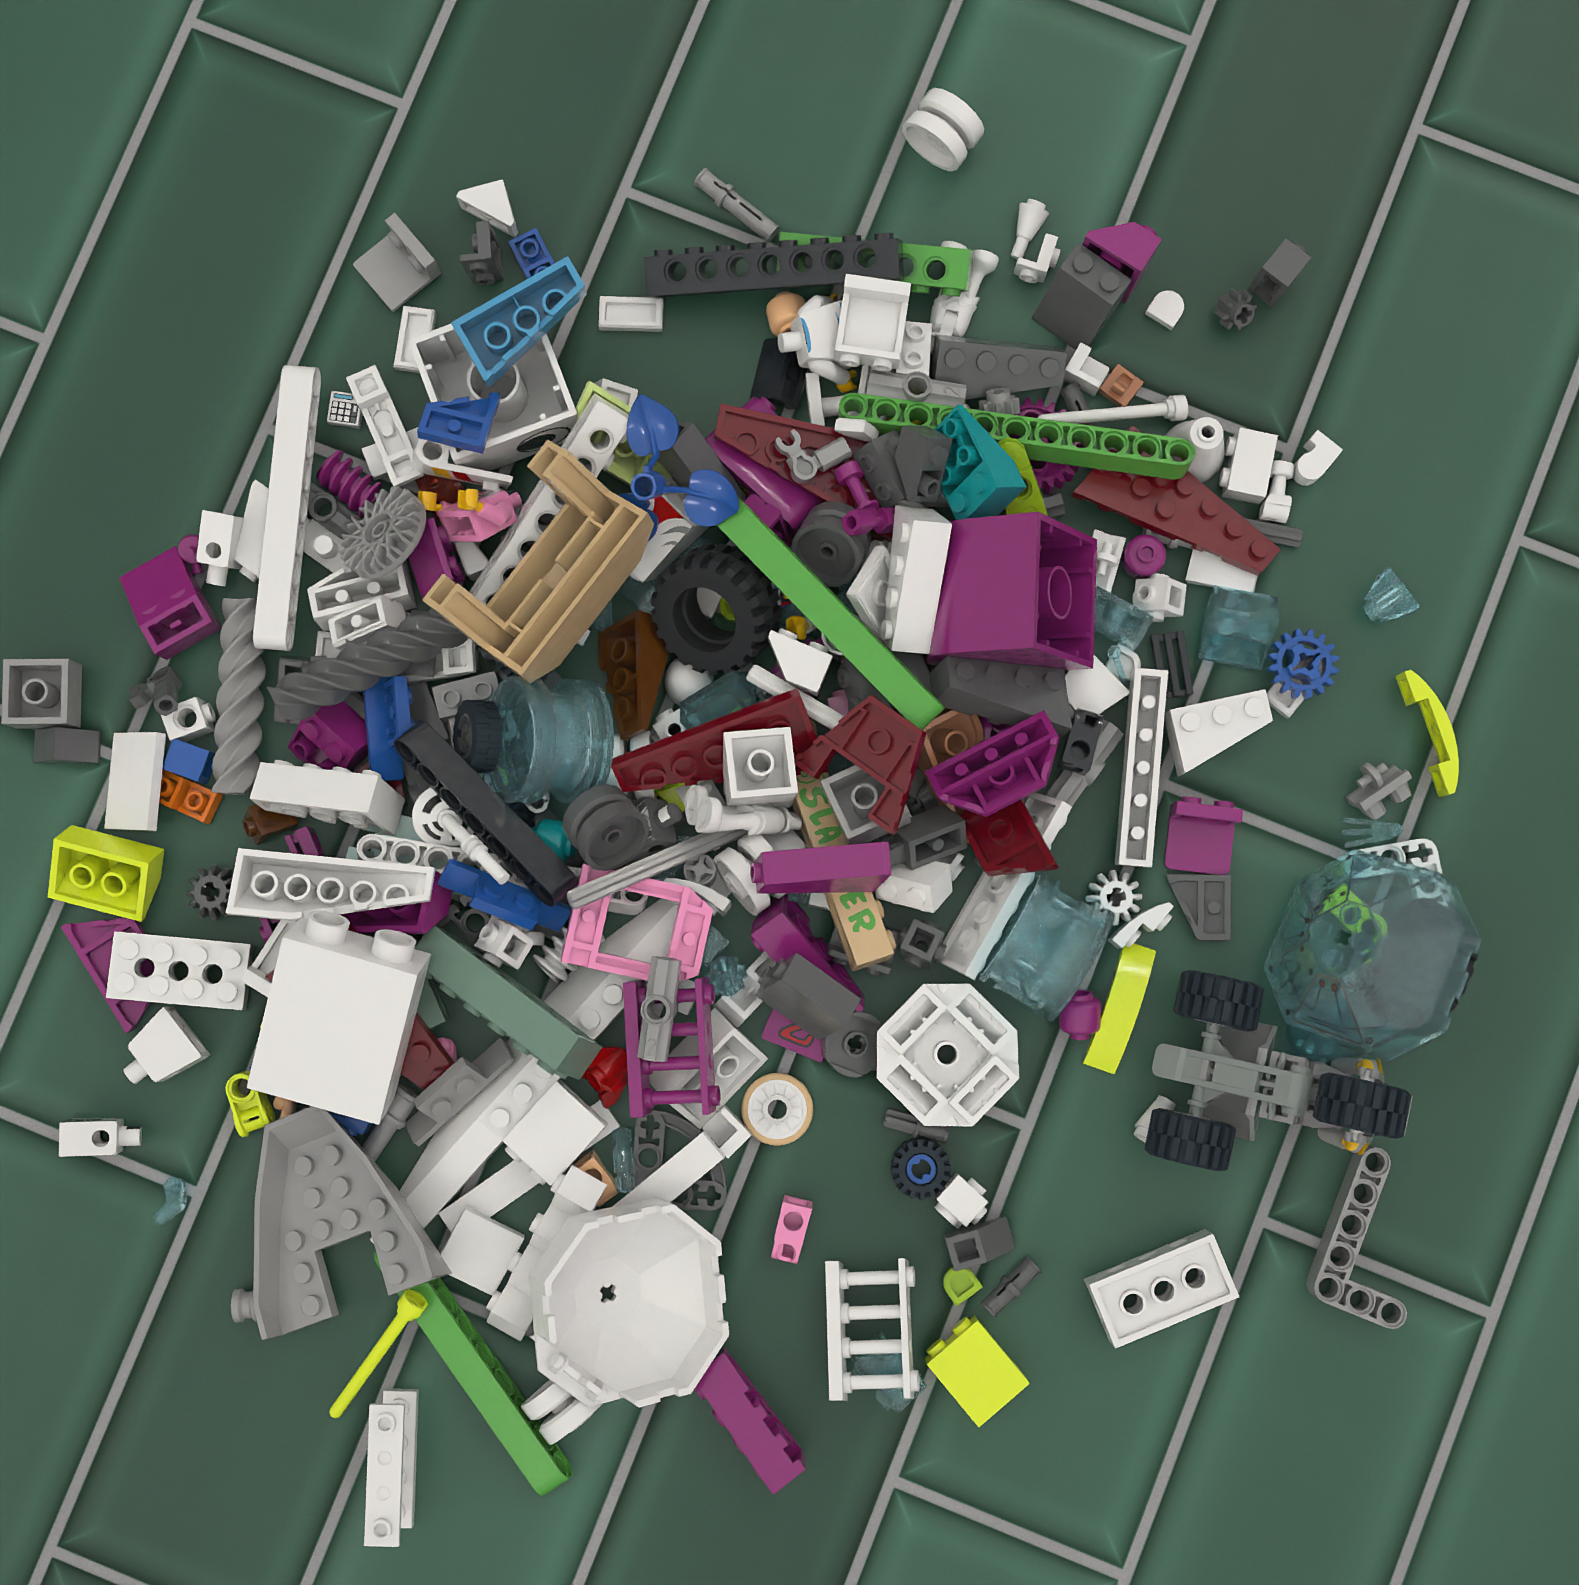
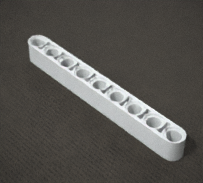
M284 365L281 373L253 631V642L256 649L290 651L293 646L321 388V375L317 367Z
M378 834L365 835L357 844L358 860L402 864L397 861V858L402 854H410L414 859L405 865L431 867L430 863L433 860L441 859L447 863L449 859H454L466 865H476L481 871L488 873L479 862H473L461 848ZM371 848L381 851V854L375 858H368L364 855ZM489 853L504 870L512 874V877L508 879L509 882L529 889L496 854ZM568 866V868L576 876L578 882V876L581 868ZM442 868V869H436V870H437L439 873H442V871H443L444 868ZM620 890L611 894L607 911L637 915L645 909L649 895L640 894L642 899L632 902L625 896L630 891ZM567 895L561 901H559L566 905H570L567 899Z

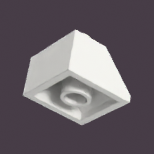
M790 727L723 733V779L727 806L792 801L798 794Z

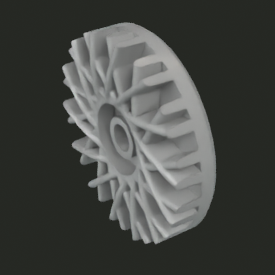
M396 485L395 488H390V493L381 489L379 494H375V504L365 500L364 507H359V510L364 514L362 520L351 516L353 522L347 524V528L353 533L351 535L342 534L344 540L340 544L345 549L339 551V553L342 555L341 559L345 562L344 565L358 576L365 579L385 576L404 563L417 547L426 525V510L423 502L406 488L402 489Z

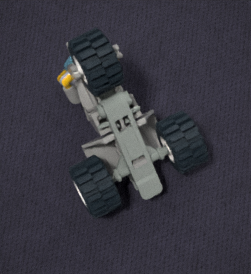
M1186 970L1181 972L1173 1012L1184 1018L1205 1022L1207 1026L1206 1031H1202L1201 1034L1204 1037L1201 1052L1168 1044H1160L1155 1050L1152 1065L1154 1075L1192 1084L1194 1089L1192 1099L1187 1101V1104L1190 1105L1188 1114L1163 1108L1152 1110L1144 1150L1150 1155L1208 1170H1228L1235 1137L1255 1142L1260 1117L1292 1125L1296 1123L1318 1128L1317 1134L1322 1141L1341 1149H1347L1358 1155H1362L1368 1145L1371 1144L1373 1137L1383 1136L1398 1139L1405 1136L1412 1094L1405 1089L1389 1086L1384 1083L1385 1075L1383 1074L1380 1060L1337 1057L1328 1066L1308 1061L1307 1058L1273 1051L1278 1026L1258 1023L1265 992L1262 987L1251 982L1201 971ZM1357 1074L1360 1076V1079L1351 1077V1075ZM1341 1128H1348L1350 1130L1349 1132L1341 1131Z

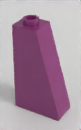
M889 842L761 852L754 861L755 863L751 864L750 869L751 882L756 883L757 894L874 892L892 875Z

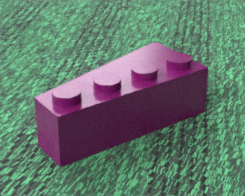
M726 1347L722 1348L694 1388V1391L702 1400H708L713 1408L712 1414L722 1427L726 1426L733 1436L732 1440L742 1454L746 1455L757 1475L774 1495L806 1470L805 1452Z

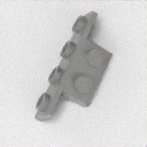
M499 1038L472 1063L464 1057L459 1058L413 1100L419 1111L407 1121L406 1127L414 1144L417 1146L423 1144L514 1062V1057L506 1041Z

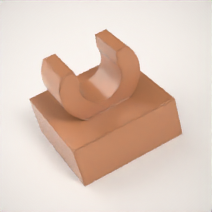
M1118 364L1099 388L1098 393L1116 406L1125 407L1144 382Z

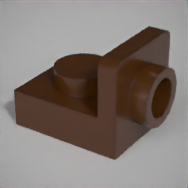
M257 804L248 807L242 821L246 835L249 838L252 837L256 845L262 844L266 837L296 828L298 825L295 816L266 811Z

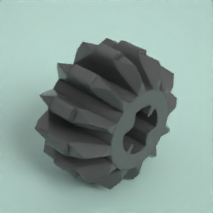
M211 865L209 872L205 868L198 869L200 880L193 877L188 879L190 884L195 886L194 890H186L185 892L186 896L195 897L188 906L191 909L199 908V917L205 918L209 914L211 920H219L220 914L224 917L231 916L226 913L233 878L230 877L232 871L230 868L224 867L220 871L218 865ZM218 888L220 890L219 896H210L211 889L215 890Z

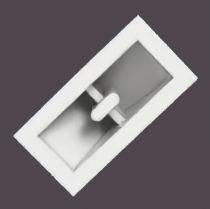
M503 179L458 192L456 198L461 209L483 221L489 220L492 226L516 238L518 230Z

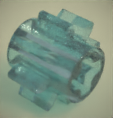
M720 956L708 964L710 973L705 974V977H709V984H713L715 995L732 996L738 993L740 989L745 988L743 979L748 977L745 965H739L736 956L734 958Z

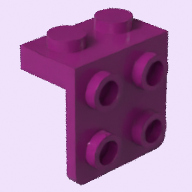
M1183 796L1181 801L1170 804L1164 857L1165 867L1172 870L1227 875L1230 871L1234 827L1242 822L1243 809L1234 808V803L1228 801H1214V805L1201 804V798Z

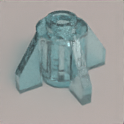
M1388 567L1378 574L1368 594L1363 597L1366 604L1362 606V609L1373 622L1379 618L1384 623L1390 619L1411 615L1421 606L1393 570Z

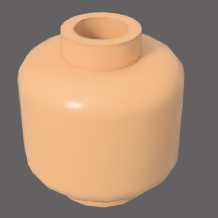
M783 291L778 293L767 304L766 314L770 330L774 336L778 337L779 333L791 332V322L798 315L799 308L806 303L802 296L789 291Z

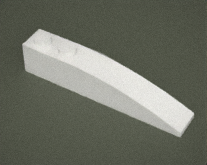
M238 848L226 913L229 915L296 921L300 917L308 919L309 913L313 911L345 914L430 902L436 869L426 866Z

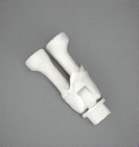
M943 241L940 246L967 249L966 246L953 241ZM981 249L973 251L969 292L962 291L960 297L941 295L942 289H940L938 297L934 300L930 316V323H932L931 354H933L935 334L964 336L971 317L977 309L976 305L980 298L976 297L979 286L985 275L995 271L999 262L997 255Z
M701 785L690 786L686 794L685 814L689 825H695L696 832L699 833L744 829L749 831L748 835L787 833L789 829L800 830L802 826L801 818L796 813L789 812L783 806L774 807L772 803L736 806L721 805L720 800L709 797L706 787Z

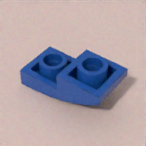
M537 228L508 241L526 279L555 264Z

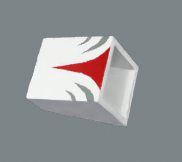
M670 476L664 477L667 486L680 487ZM663 493L662 496L649 500L651 504L648 509L657 515L659 525L654 537L647 542L641 561L630 574L633 579L642 583L654 580L710 527L697 525L686 515L684 500L688 494Z

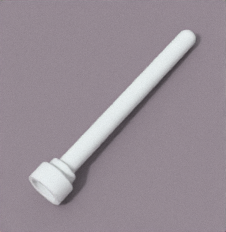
M1183 394L1172 395L1168 399H1164L1162 403L1042 414L1038 418L1076 424L1163 416L1170 421L1186 420L1188 415V402Z

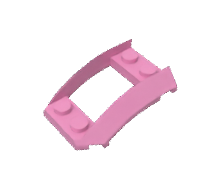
M583 864L578 876L577 887L614 872V870H595L591 866ZM650 878L622 889L679 902L667 957L682 960L679 981L698 976L713 909L690 887ZM611 895L579 909L572 908L565 942L562 945L561 962L648 981L650 963L598 952Z

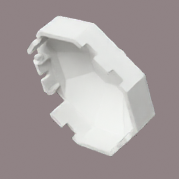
M657 1197L569 1216L529 1273L537 1370L587 1407L621 1398L628 1400L637 1407H643L660 1402L662 1397L674 1394L680 1397L691 1394L729 1337L728 1322L723 1320L722 1303L726 1302L724 1275L719 1273L718 1256H722L721 1242L676 1205ZM612 1284L611 1292L614 1294L611 1300L605 1298L602 1302L601 1298L603 1295L600 1289L603 1286L608 1288Z

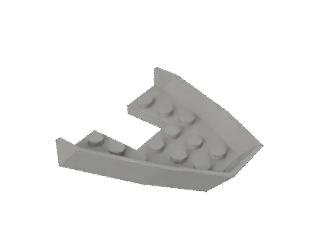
M313 1106L264 1126L255 1193L253 1309L262 1340L283 1336L339 1315L322 1250L365 1233L371 1232L388 1295L400 1293L452 1273L393 1182L353 1136L327 1110Z

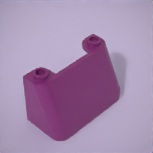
M763 396L760 399L752 397L740 407L776 415L774 413L776 408ZM714 429L705 438L707 443L740 486L750 495L756 494L764 499L767 504L770 503L781 510L793 540L810 510L824 502L714 439Z

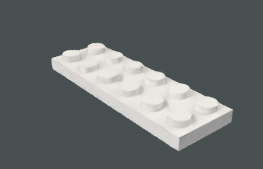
M1034 792L1028 796L1025 805L1046 844L1051 849V844L1058 831L1065 825L1072 807L1062 800ZM983 871L943 941V944L947 945L939 963L975 980L977 974L984 968L986 959L994 944L1000 940L1002 930L1007 921L1017 910L1019 900L1024 891L1033 882L1035 872L988 876Z

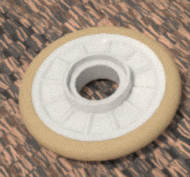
M784 1073L764 1075L755 1080L744 1094L741 1106L743 1122L752 1135L765 1144L779 1146L792 1143L806 1132L812 1121L813 1101L805 1085L791 1075ZM773 1100H782L786 1104L787 1112L782 1118H773L768 1113V1105Z

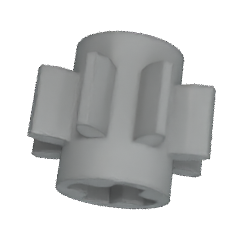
M1009 388L991 389L986 391L985 400L979 401V410L1011 415L1019 414V398L1011 395Z

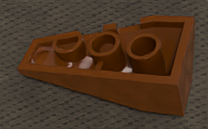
M637 610L598 632V662L600 669L607 674L606 690L607 693L613 695L615 703L612 710L620 738L624 741L648 730L669 654L665 648L667 644L663 638L659 639L655 631L658 628L657 623L652 622L650 613L642 610Z

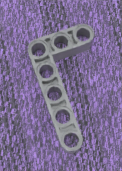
M1368 1145L1362 1155L1357 1153L1352 1155L1308 1273L1306 1286L1311 1295L1324 1303L1383 1327L1395 1329L1402 1326L1406 1321L1407 1311L1404 1304L1386 1293L1349 1279L1391 1166V1160L1386 1151ZM1370 1153H1375L1377 1164L1373 1169L1368 1170L1365 1164L1366 1157ZM1359 1184H1363L1366 1188V1194L1364 1198L1356 1201L1354 1189ZM1352 1215L1355 1221L1354 1226L1351 1230L1345 1232L1342 1228V1221L1346 1216ZM1341 1246L1343 1256L1341 1260L1333 1263L1330 1258L1331 1251L1335 1247ZM1324 1278H1330V1290L1327 1293L1321 1294L1318 1288L1319 1283ZM1360 1290L1362 1292V1301L1357 1306H1351L1350 1296L1355 1291ZM1391 1303L1393 1305V1313L1389 1318L1383 1319L1381 1315L1382 1308L1386 1304Z

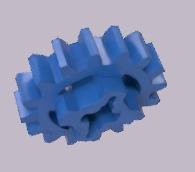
M1300 628L1293 631L1292 637L1286 632L1280 636L1282 643L1276 641L1271 645L1276 653H1269L1266 656L1267 660L1273 662V665L1266 668V672L1275 674L1270 683L1276 684L1279 682L1282 685L1279 691L1281 694L1290 690L1291 699L1298 698L1301 693L1305 700L1310 699L1313 692L1319 696L1325 692L1323 686L1329 687L1333 685L1334 681L1329 676L1336 675L1339 672V669L1332 667V663L1339 660V656H1331L1329 652L1335 647L1334 644L1325 646L1323 642L1326 636L1322 634L1318 638H1314L1313 629L1306 631L1304 636ZM1302 644L1309 645L1315 650L1304 648ZM1283 655L1287 659L1284 669L1282 667ZM1312 658L1307 663V666L1301 669L1298 668L1295 671L1292 669L1297 666L1298 662ZM1320 660H1322V672H1321V673H1320V671L1318 670ZM1290 678L1300 680L1303 685L1291 681Z

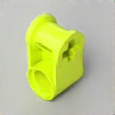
M244 1071L232 1076L227 1081L225 1087L233 1112L234 1124L241 1137H246L249 1135V1132L263 1128L266 1124L276 1121L273 1108L266 1093L251 1089L249 1095H244L238 1089L240 1079L243 1078L248 1081L250 1071ZM259 1116L258 1119L250 1121V1118Z

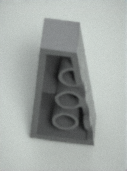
M946 656L929 673L931 692L946 708L969 716L973 714L983 716L988 719L987 722L998 726L1001 723L1014 726L1044 710L1059 739L1072 729L1064 669Z

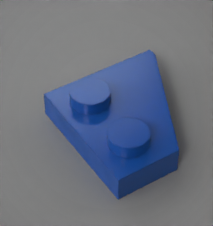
M489 393V398L472 401L469 400L468 396L456 398L450 402L437 401L426 403L417 429L418 438L483 454L500 403V393Z

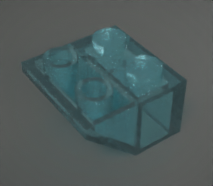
M1214 585L1205 612L1198 659L1261 671L1280 619L1278 597Z
M732 670L680 702V723L688 730L756 704V685L746 679L749 671Z

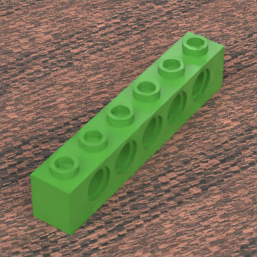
M780 232L779 241L798 240V245H810V239L829 238L830 243L842 242V237ZM902 243L903 260L910 259L914 265L913 272L900 281L911 283L910 292L928 294L929 288L942 289L941 295L960 297L961 291L969 292L974 254L971 249ZM873 249L866 250L862 254L861 262L865 268H867L869 259L876 256ZM835 252L830 257L829 262L833 270H837L836 259L842 254L841 252ZM807 254L802 255L798 261V267L801 272H806L810 269L805 264ZM777 257L776 271L778 272V270L780 269V260ZM937 262L944 263L946 268L944 276L941 279L933 280L930 277L931 266Z

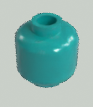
M545 818L539 822L537 827L531 828L533 832L564 863L569 858H574L578 849L566 838L562 828L563 821Z

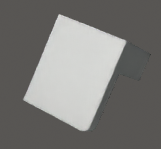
M1080 342L1065 369L1063 380L1070 384L1079 383L1081 390L1095 397L1109 372V367L1089 357L1088 355L1092 348Z
M726 1105L703 1126V1130L719 1146V1149L727 1158L752 1135Z

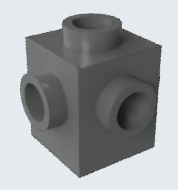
M914 919L910 928L906 926L903 928L897 942L901 946L900 956L904 957L903 962L919 970L922 969V966L930 969L933 961L939 963L947 945L942 943L944 932L940 931L939 926L927 920L921 922ZM919 943H924L927 945L928 950L924 952L915 947Z

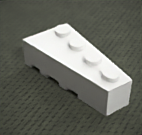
M895 505L885 620L882 621L880 629L881 639L891 651L929 654L952 528V523L934 509Z
M275 760L274 764L260 762L250 799L266 811L306 818L309 812L312 817L323 822L336 824V820L339 818L346 823L353 824L355 828L368 830L369 824L376 825L383 829L382 832L384 834L394 836L405 801L399 793L381 778L382 775L377 772L363 770L362 774L352 773L350 770L342 767H333L332 770H326L310 763H305L303 767H299L282 760Z

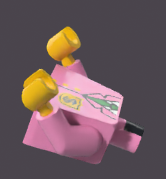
M475 489L458 490V502L455 504L445 501L436 504L437 493L418 491V498L423 502L425 510L435 511L436 515L440 517L450 542H481L515 523L517 516L514 510L522 505L520 495L513 489L507 492L505 490L479 493Z

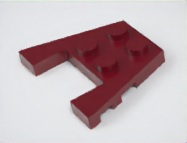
M870 695L838 721V725L825 735H820L815 739L813 745L803 753L799 752L794 756L795 765L810 776L819 779L836 752H839L885 785L886 789L867 817L890 834L895 835L899 828L927 733L885 703Z

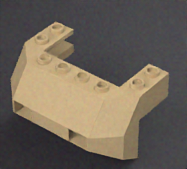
M549 440L544 443L527 467L566 504L492 599L485 606L464 587L453 582L445 574L440 576L422 599L423 602L464 635L530 684L560 666L639 564L654 526L648 512L609 491L569 451Z

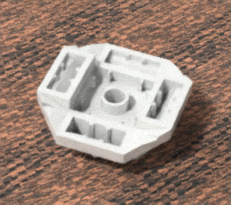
M922 984L877 1030L876 1078L924 1126H974L1019 1079L1017 1030L971 984ZM943 1045H951L955 1050V1057L950 1063H941L937 1057V1052Z

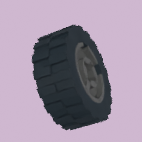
M463 700L455 715L453 727L454 750L476 773H491V771L495 770L501 754L502 724L498 707L493 701Z

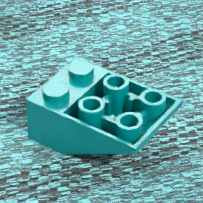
M958 404L934 429L952 438L940 487L956 520L997 516L1026 488L1014 460L962 405Z

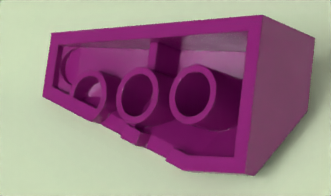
M789 893L780 899L774 897L771 900L770 906L763 910L752 922L751 940L754 946L762 953L765 951L775 962H778L781 958L786 960L795 953H798L861 998L855 1010L857 1012L864 1010V994L844 966L837 962H832V956L827 953V942L823 937L815 938L807 924L811 920Z

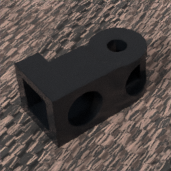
M1081 708L1076 709L1071 723L1072 729L1067 734L1062 753L1059 757L1058 768L1084 776L1090 771L1102 727L1103 715Z

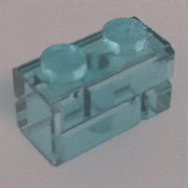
M880 1331L870 1340L888 1339ZM901 1353L857 1354L851 1358L852 1364L855 1366L851 1371L855 1376L903 1374ZM920 1374L919 1391H914V1398L927 1386L926 1380ZM903 1388L876 1389L878 1392L874 1395L887 1411L892 1407L897 1413H900L913 1400L904 1399Z

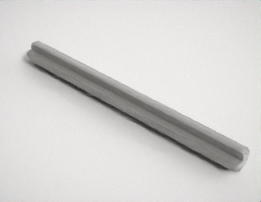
M736 829L701 833L568 891L566 894L568 902L573 909H579L746 835L748 831Z

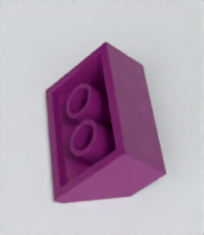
M1130 222L1088 231L1082 245L1132 280L1122 300L1125 304L1146 273L1162 239L1157 236V233L1147 225L1140 226L1136 222Z
M435 870L430 902L340 915L347 918L359 934H375L376 931L384 929L400 931L406 934H425L448 915L453 890L438 885L441 873Z

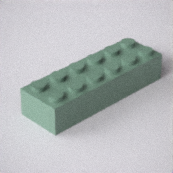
M435 925L423 935L414 949L431 954L426 978L430 980L433 978L440 983L439 988L452 998L457 997L465 1002L463 1007L477 1017L482 1016L488 1020L487 1026L501 1036L506 1035L514 1040L512 1045L525 1055L531 1054L537 1058V1065L551 1075L555 1073L563 1079L570 1076L580 1080L602 1049L600 1044L500 968L482 959L483 955L460 937Z

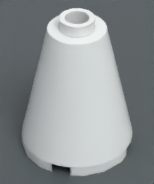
M1203 417L1182 422L1174 426L1166 434L1168 437L1185 439L1192 444L1195 454L1188 472L1201 483L1208 481L1221 468L1225 455L1222 426L1217 420ZM1171 456L1175 461L1183 462L1181 458Z

